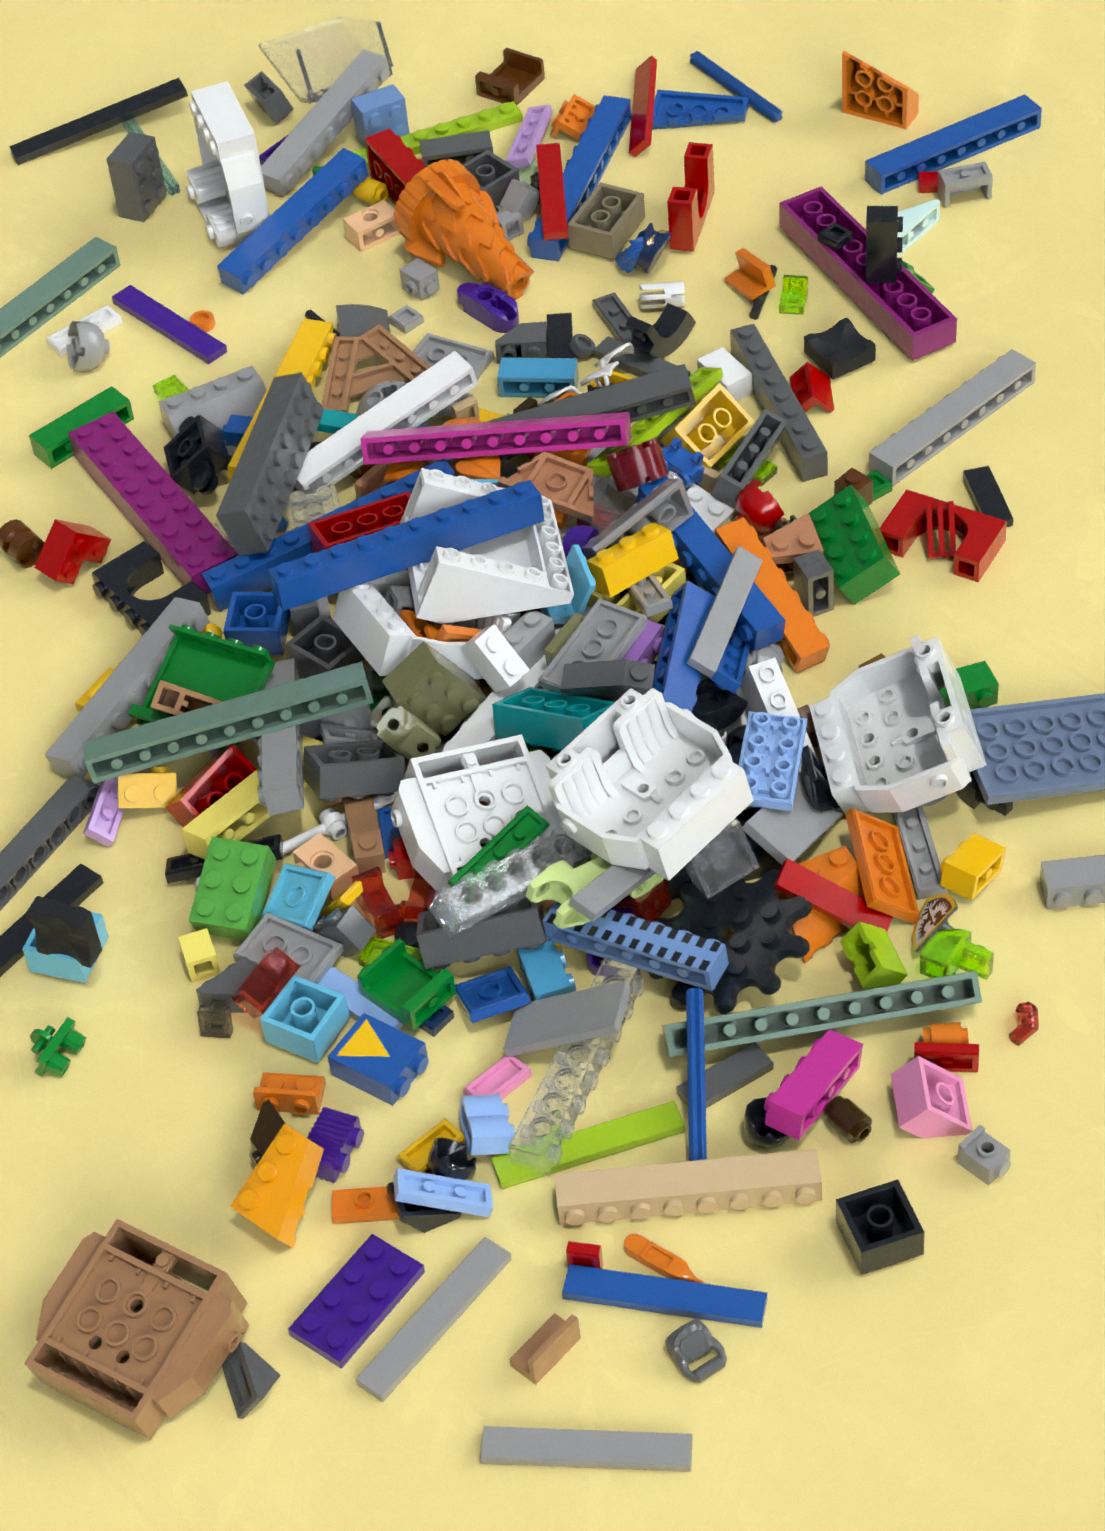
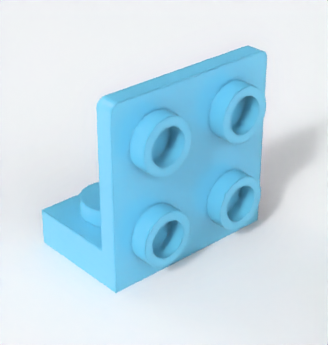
M572 545L566 558L574 591L571 603L540 608L542 614L553 618L554 624H566L575 612L582 615L596 587L595 578L590 573L587 559L579 545Z

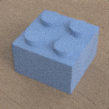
M394 84L351 99L356 138L364 148L366 147L365 137L388 128L396 136L410 134L405 98Z

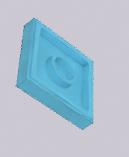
M285 863L261 917L263 918L266 913H270L312 931V927L317 921L336 877L328 872Z

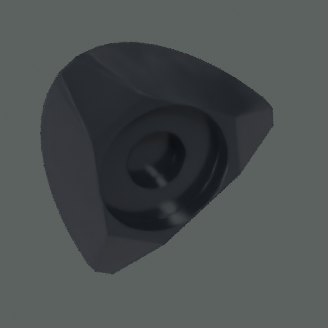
M702 677L697 686L696 695L698 698L693 707L692 714L702 721L704 719L710 720L718 727L719 731L734 723L744 713L748 702L736 693L720 689L715 685L714 681Z

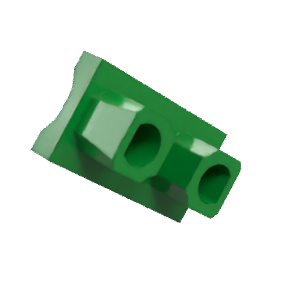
M67 1017L53 1037L55 1029L49 1025L45 1030L34 1029L31 1033L30 1039L34 1043L31 1051L38 1055L43 1050L37 1059L39 1065L35 1070L36 1074L43 1077L46 1072L62 1078L71 1062L69 1058L60 1054L62 1049L64 1048L77 1055L84 1047L86 1037L74 1029L75 1021Z

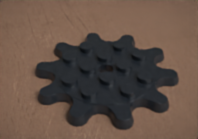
M735 864L727 865L723 869L720 882L715 887L701 890L693 883L683 884L679 890V898L684 904L682 911L674 917L657 918L653 921L680 931H689L693 935L703 938L716 939L725 944L729 962L713 992L700 988L703 990V993H709L714 997V1008L720 1014L729 1013L736 1007L737 996L744 988L756 987L764 995L776 993L781 987V980L775 972L777 964L785 958H802L810 950L808 940L802 936L793 935L791 929L795 922L810 914L812 905L809 900L802 896L787 900L779 898L780 891L773 888L779 874L777 869L769 870L756 882L746 883L744 881L745 874L741 867ZM729 930L734 933L729 940H721L724 935L729 933ZM648 972L653 979L664 978V976ZM678 981L671 993L672 1003L679 1008L686 1007L687 989L699 987Z

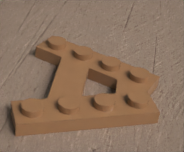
M380 324L359 337L335 336L321 405L324 409L348 413L351 398L364 395L374 385L384 381L398 380L409 383L422 372L429 369L430 366ZM377 357L384 363L356 372L357 362Z

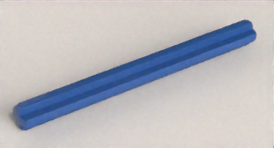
M695 51L694 54H690V62L736 96L749 97V105L768 119L777 122L783 118L781 109L701 52Z
M690 988L686 991L689 1161L707 1159L704 993L700 988Z

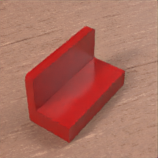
M806 362L789 377L791 389L805 413L815 404L829 413L835 410L828 375L809 362Z

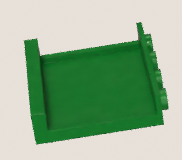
M170 624L168 628L175 637L142 706L132 704L128 714L138 725H144L172 716L155 711L150 707L160 680L220 701H227L262 691L276 663L268 655V650L261 646L253 645L251 648L233 638H229L227 641L209 631L203 634L188 625L178 627ZM239 742L233 744L238 747ZM226 745V746H223V747H219V748H216V749H220V750H221V749H223V748H225V747H227V746H229V745Z

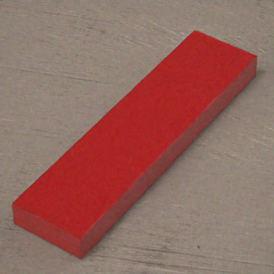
M788 858L783 861L773 888L792 898L797 896L806 898L810 901L813 909L850 929L860 921L883 928L887 932L893 918L891 915L868 907L865 899Z

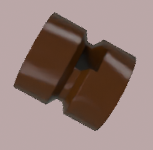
M21 520L8 521L0 528V548L20 567L29 568L34 566L45 542Z

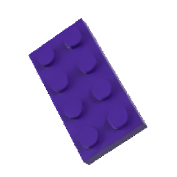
M371 1234L288 1328L289 1335L342 1369L425 1273L424 1265L374 1234Z

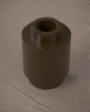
M837 1096L827 1104L824 1110L827 1122L850 1143L863 1141L871 1132L872 1119L849 1098Z

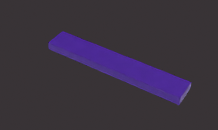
M131 285L112 296L113 304L208 364L227 352V347L224 343Z

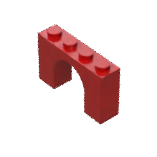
M689 142L684 154L685 187H672L667 207L669 233L672 235L669 240L670 249L694 252L715 193L713 144Z
M906 489L879 528L891 554L903 558L915 539L927 532L926 503L945 501ZM954 504L955 534L959 535L963 541L954 554L953 575L979 583L1006 541L1007 521ZM932 509L933 530H938L937 509ZM943 509L944 530L949 531L948 509Z

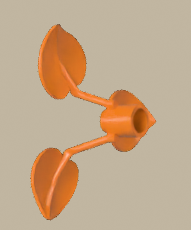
M456 418L445 422L442 426L482 423V421L478 418ZM498 455L464 457L461 461H459V458H454L455 467H451L456 476L475 479L501 478V461ZM427 460L391 463L385 472L384 482L397 481L432 463H427Z

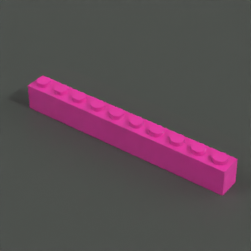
M629 412L367 431L360 440L363 463L367 465L627 446L632 439L630 414Z

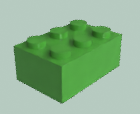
M211 837L188 919L196 931L207 928L210 935L239 940L247 938L260 921L276 862V857L269 846Z

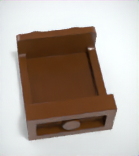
M505 48L503 50L504 61L491 74L480 71L475 75L476 92L478 96L502 104L514 101L518 105L545 79L544 61L541 58Z

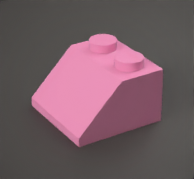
M917 1056L891 1074L899 1128L922 1139L967 1135L972 1132L966 1093L961 1077L920 1056Z

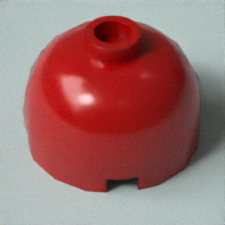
M753 479L739 492L735 499V508L738 512L735 519L738 520L744 517L748 524L755 528L757 533H769L783 525L787 519L782 518L785 514L768 490L762 492L758 488L762 484L758 480Z

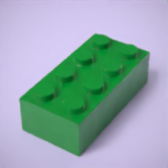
M849 485L808 513L824 550L823 555L833 569L834 580L838 588L854 605L900 575L867 501L852 485Z

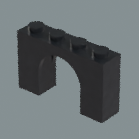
M145 541L92 572L94 580L92 587L95 594L100 599L104 598L114 612L119 611L130 626L134 625L137 627L142 636L175 597L200 602L206 615H211L207 594L192 581L160 599L142 600L133 596L141 587L164 574L160 554Z

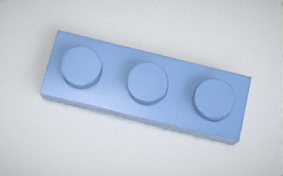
M397 1168L393 1176L394 1195L397 1202L489 1217L493 1210L490 1184Z

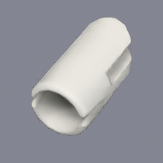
M682 281L639 284L640 290L664 289V291L641 293L640 300L665 299L662 302L641 303L640 309L665 308L667 303L676 307L685 306V295H679L685 293L684 282Z

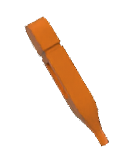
M630 1234L625 1238V1253L637 1262L639 1261L641 1264L669 1279L704 1283L695 1277L686 1261L652 1241L649 1242L648 1239L639 1234Z

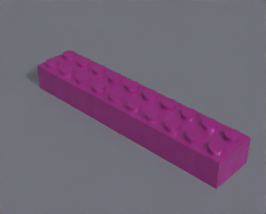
M822 186L779 203L780 227L912 360L956 342L957 318L903 265L902 273H897V283H866V229ZM834 222L853 232V240L838 251H834L818 242V234Z
M114 412L103 415L68 432L74 457L145 541L160 554L162 561L183 585L192 581L204 593L209 594L201 573L238 556L234 548Z

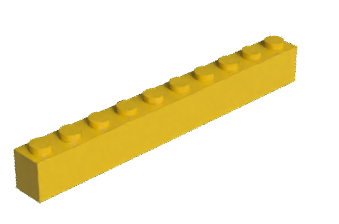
M304 318L274 377L302 372L313 391L315 380L321 376L323 364L328 362L334 337L337 336L336 333H333V323ZM272 381L228 465L229 483Z

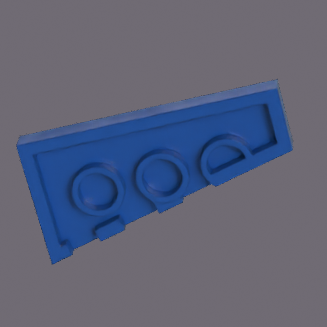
M657 90L654 100L652 130L745 121L749 108V97Z

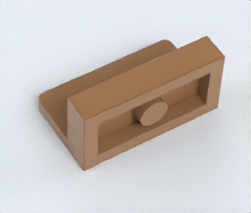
M554 1313L509 1359L510 1366L536 1385L581 1339L578 1318L572 1314L565 1321Z

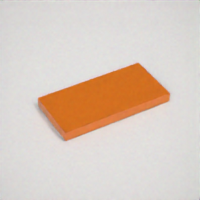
M851 808L845 816L867 906L915 924L920 919V914L898 826Z

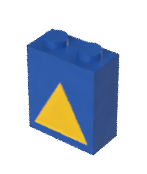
M366 1013L361 1015L327 1056L332 1076L392 1106L400 1097L407 1094L413 1080L418 1074H422L426 1070L429 1062L425 1042Z

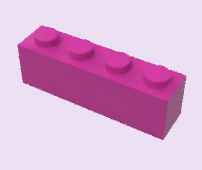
M830 1029L821 1039H816L806 1057L802 1056L798 1060L795 1070L790 1075L786 1074L778 1090L768 1095L764 1104V1110L767 1111L765 1125L800 1140L823 1113L827 1104L837 1096L860 1068L863 1044Z

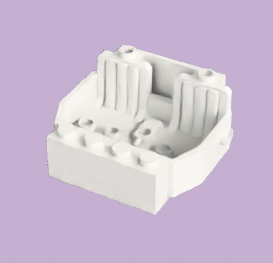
M228 81L191 91L192 101L189 102L203 165L189 169L186 172L190 183L186 188L190 200H195L207 225L206 231L209 239H214L217 248L244 241L270 217L255 133Z
M402 570L339 592L333 620L379 676H387L424 641L471 675L473 679H484L461 650V647L466 642H443L418 637L387 603L385 597L388 585L410 586L411 588L408 570ZM514 612L452 622L450 624L452 626L485 629L495 625L501 634L504 635L520 619L521 613Z
M919 635L910 638L912 647L856 669L830 691L831 697L809 705L831 793L844 814L851 808L863 813L908 811L963 789L971 781L969 772L987 766L961 678L938 637L925 642L921 640ZM941 689H947L951 706L947 707L940 692Z
M630 688L546 765L551 779L548 787L561 819V827L567 836L612 865L644 870L650 868L668 881L754 801L744 769L733 763L731 755L718 731L697 719L688 709L682 710L670 702H665L662 693L654 688L644 695Z
M522 734L412 758L409 761L404 779L400 782L391 808V820L393 826L399 828L412 867L437 892L443 891L448 906L466 902L447 886L448 881L482 849L480 844H487L527 805L550 824L548 830L476 900L528 889L529 883L536 876L541 874L548 866L565 860L572 865L566 850L569 836L566 835V832L561 827V819L548 787L551 779L546 765L551 760L542 750L528 752ZM484 801L488 806H483L479 802Z

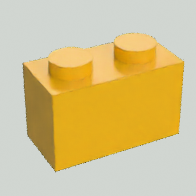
M974 833L965 842H960L956 851L951 856L947 855L943 859L940 866V872H942L940 886L969 900H973L1002 871L1006 847Z

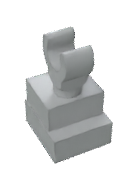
M496 206L500 227L507 233L504 237L509 241L524 234L522 215L517 211L513 213L508 210L503 211L502 207Z

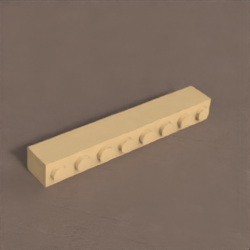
M817 1149L555 1174L560 1225H580L582 1223L598 1221L613 1222L619 1219L630 1218L646 1219L651 1216H678L684 1213H711L716 1210H744L748 1207H777L781 1204H809L814 1201H822V1180Z

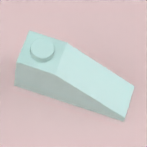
M935 199L898 212V216H903V232H898V237H903L902 253L940 221L939 200Z

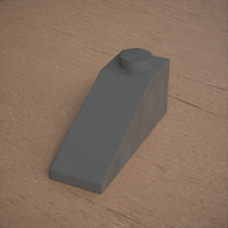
M627 659L564 664L560 692L617 701L630 688L644 695L652 689L655 664Z

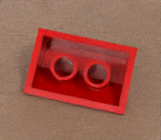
M231 744L217 751L165 808L182 827H185L257 769L234 744Z

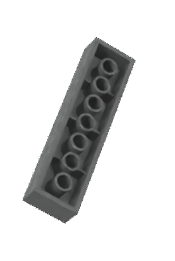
M302 372L274 377L216 514L217 519L239 556L269 551L323 416V407L315 398L312 387L306 381Z

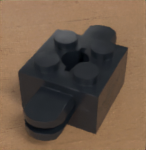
M200 414L195 418L192 416L186 418L179 427V433L163 447L170 477L192 494H195L197 491L205 496L212 493L219 483L217 473L225 469L230 462L222 429Z

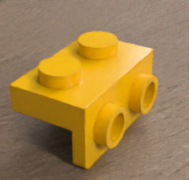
M151 767V773L136 771L115 778L117 780V808H165L177 795L176 773H169V767Z

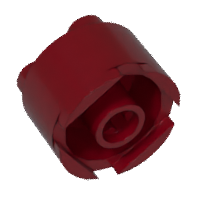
M657 437L642 442V444H635L621 449V451L606 455L607 463L618 492L669 475Z

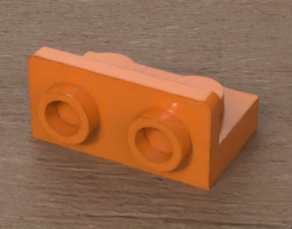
M573 94L569 102L565 100L558 112L562 116L557 114L551 124V127L555 128L551 137L555 138L559 130L580 141L581 133L585 132L589 118H592L594 115L595 105Z
M263 1072L260 1086L255 1087L253 1091L257 1110L260 1111L263 1102L269 1099L277 1112L319 1115L326 1081L324 1076Z

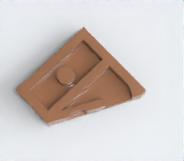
M810 514L803 515L763 538L762 545L769 549L775 564L793 563V558L818 549L822 555L824 553Z

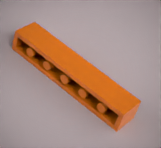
M744 517L716 528L714 534L732 556L737 547L741 546L763 560L754 582L786 620L783 639L776 643L782 648L786 659L794 671L798 673L825 661L830 648L827 636L820 632L815 624L813 615L806 611L800 601L799 594L796 590H792L786 581L783 570L776 566L769 549L764 547L758 539L755 528L750 526Z

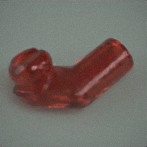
M1021 1002L1016 1007L1015 1012L1020 1013L1018 1018L1021 1024L1009 1033V1038L1017 1046H1020L1039 1029L1038 1009L1031 1002Z

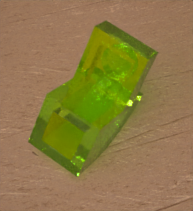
M964 929L944 930L933 936L921 952L920 974L929 978L955 974L960 968L967 972L977 971L978 977L987 980L993 972L994 952L984 946L971 943V931Z

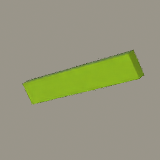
M671 1101L514 1150L508 1154L492 1157L491 1160L501 1189H505L686 1132L685 1124L675 1101Z

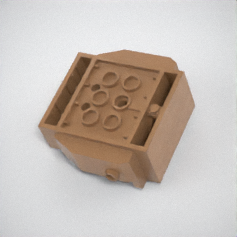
M116 1219L105 1237L93 1232L82 1239L42 1303L36 1336L38 1342L24 1364L41 1383L151 1440L165 1416L170 1419L205 1394L229 1353L237 1348L241 1334H245L249 1327L248 1322L241 1314L248 1303L226 1272ZM177 1276H179V1277H181V1278H183V1279H185V1280H187V1281H189V1282H191V1283H193V1284H195V1285H197V1286H199V1287H201V1288L207 1290L208 1292L205 1293V1292H203V1291H201V1290H199V1289H197V1288H195V1287H193V1286H191V1285H189V1284L183 1282V1281H182L180 1278H178ZM138 1305H143V1308L139 1312H134V1309ZM102 1341L98 1349H93L96 1342ZM129 1355L128 1361L126 1363L121 1364V1359L124 1356Z

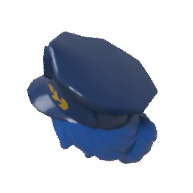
M649 223L645 230L638 233L635 240L629 241L630 247L617 254L615 257L616 264L622 271L627 273L633 272L638 264L644 268L645 273L649 274L672 237L671 233L664 230L656 231L653 224Z

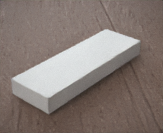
M108 305L79 320L97 325L103 333L122 324L121 316ZM69 326L46 338L47 345L60 356L67 353V344H71L72 336H68Z

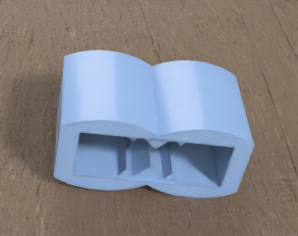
M499 1094L461 1096L459 1119L462 1131L465 1134L468 1153L470 1155L508 1154L510 1144L515 1142V1129L513 1124L508 1123L509 1110L507 1103L502 1102Z

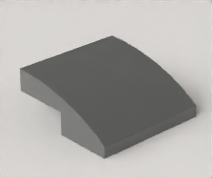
M359 304L336 305L340 336L359 337L378 324L390 332L387 310Z

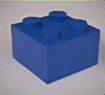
M232 592L223 630L225 640L228 641L229 638H233L251 648L253 645L261 646L268 650V655H283L291 617L290 609L282 611L273 596V592Z

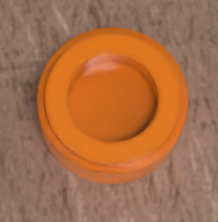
M197 311L190 317V323L205 332H209L215 327L214 315L210 311Z

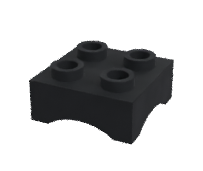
M846 317L824 332L810 333L804 336V353L833 380L875 361L876 344L872 340L864 338Z
M36 896L25 915L27 921H30L35 929L37 952L45 955H67L79 961L82 966L91 968L102 952V946L91 911L84 907H74L61 903L56 899Z

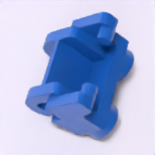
M676 437L669 447L665 446L662 453L669 475L675 479H680L683 482L684 488H690L694 483L698 485L702 481L705 469L702 466L704 455L699 451L695 454L687 451L682 447V440Z

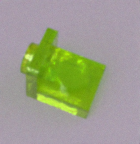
M783 275V290L779 303V313L804 315L808 300V277Z

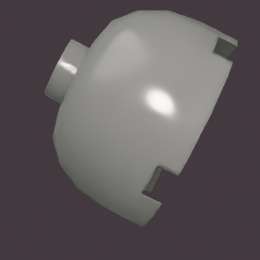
M83 321L71 322L68 336H72L71 344H67L70 368L74 369L73 371H90L97 368L103 362L105 354L109 353V340L105 339L102 330L93 323Z

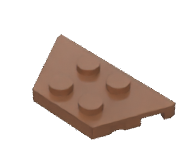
M544 451L534 457L531 462L517 467V473L507 479L502 476L497 481L498 487L507 488L518 482L531 480L541 495L552 501L554 510L589 523L594 521L593 469Z

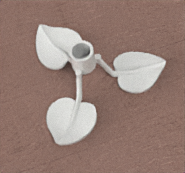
M630 342L625 343L601 358L594 365L595 368L600 366L601 369L585 377L580 382L581 387L593 380L597 387L602 386L599 380L602 376L605 386L609 385L608 376H611L612 370L620 363L618 361L610 364L607 363L617 356L634 354L633 345ZM570 385L549 394L540 401L538 406L547 404L555 397L564 395L568 391L578 394L582 393Z

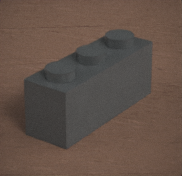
M489 130L419 140L421 158L425 167L443 159L457 160L463 165L486 150L493 153Z

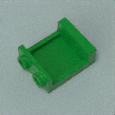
M400 938L392 945L387 946L381 955L370 964L365 965L357 975L360 994L413 1032L456 994L454 975L445 968L439 973L430 968L425 969L422 962L406 951L405 942Z

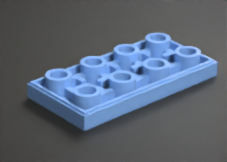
M749 711L738 764L745 771L754 800L749 806L792 811L807 719Z

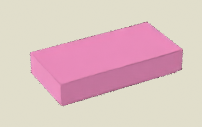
M505 1055L464 1087L463 1092L465 1096L499 1094L503 1100L532 1077V1072L516 1056L508 1057Z

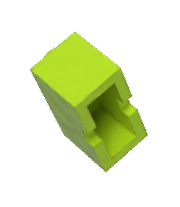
M859 921L840 941L848 959L853 961L856 966L854 971L863 988L872 989L900 984L908 976L885 929Z

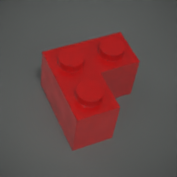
M55 519L34 568L56 582L74 584L83 561L102 563L112 539L89 525Z

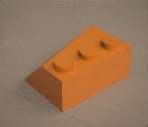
M843 51L842 113L907 129L918 115L919 94L894 78Z
M846 846L798 863L865 899L857 862ZM780 891V899L787 900L792 898ZM812 908L808 916L794 923L791 932L793 935L804 937L810 944L808 954L801 958L804 964L812 959L813 953L821 947L825 949L833 942V938L843 930L848 931L850 928Z

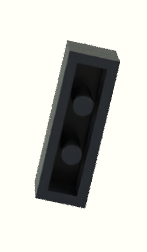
M867 206L866 283H897V273H902V257H897V253H902L903 237H898V232H903V216H898V206Z

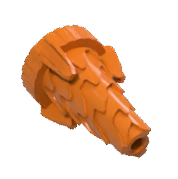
M443 159L439 162H434L417 173L399 195L394 210V223L400 230L399 233L405 238L406 251L439 268L445 266V255H447L454 262L457 261L465 267L475 278L480 281L484 280L489 285L505 292L514 300L523 296V292L530 282L529 277L534 271L515 253V247L504 237L507 233L500 227L493 201L486 191L479 190L480 184L478 180L460 162L453 159Z

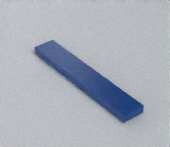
M571 1264L568 1266L562 1291L563 1299L760 1328L763 1327L768 1300L767 1292Z

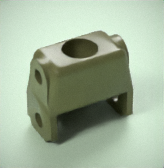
M391 695L384 696L371 711L372 720L370 723L377 728L376 735L409 761L412 758L434 754L436 748L441 743V738L434 728L397 704ZM389 708L386 711V713L382 716L383 709Z

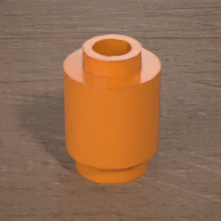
M961 1022L930 1024V1027L922 1028L923 1042L969 1044L968 1028H961Z

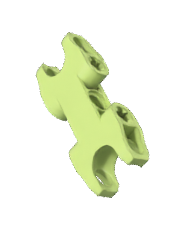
M593 852L591 854V861L576 868H573L565 860L548 866L529 883L526 897L534 903L544 900L559 902L561 905L556 910V918L553 921L558 928L566 929L590 922V920L569 906L570 899L610 868L612 864ZM655 873L629 895L634 899L649 893L665 878Z

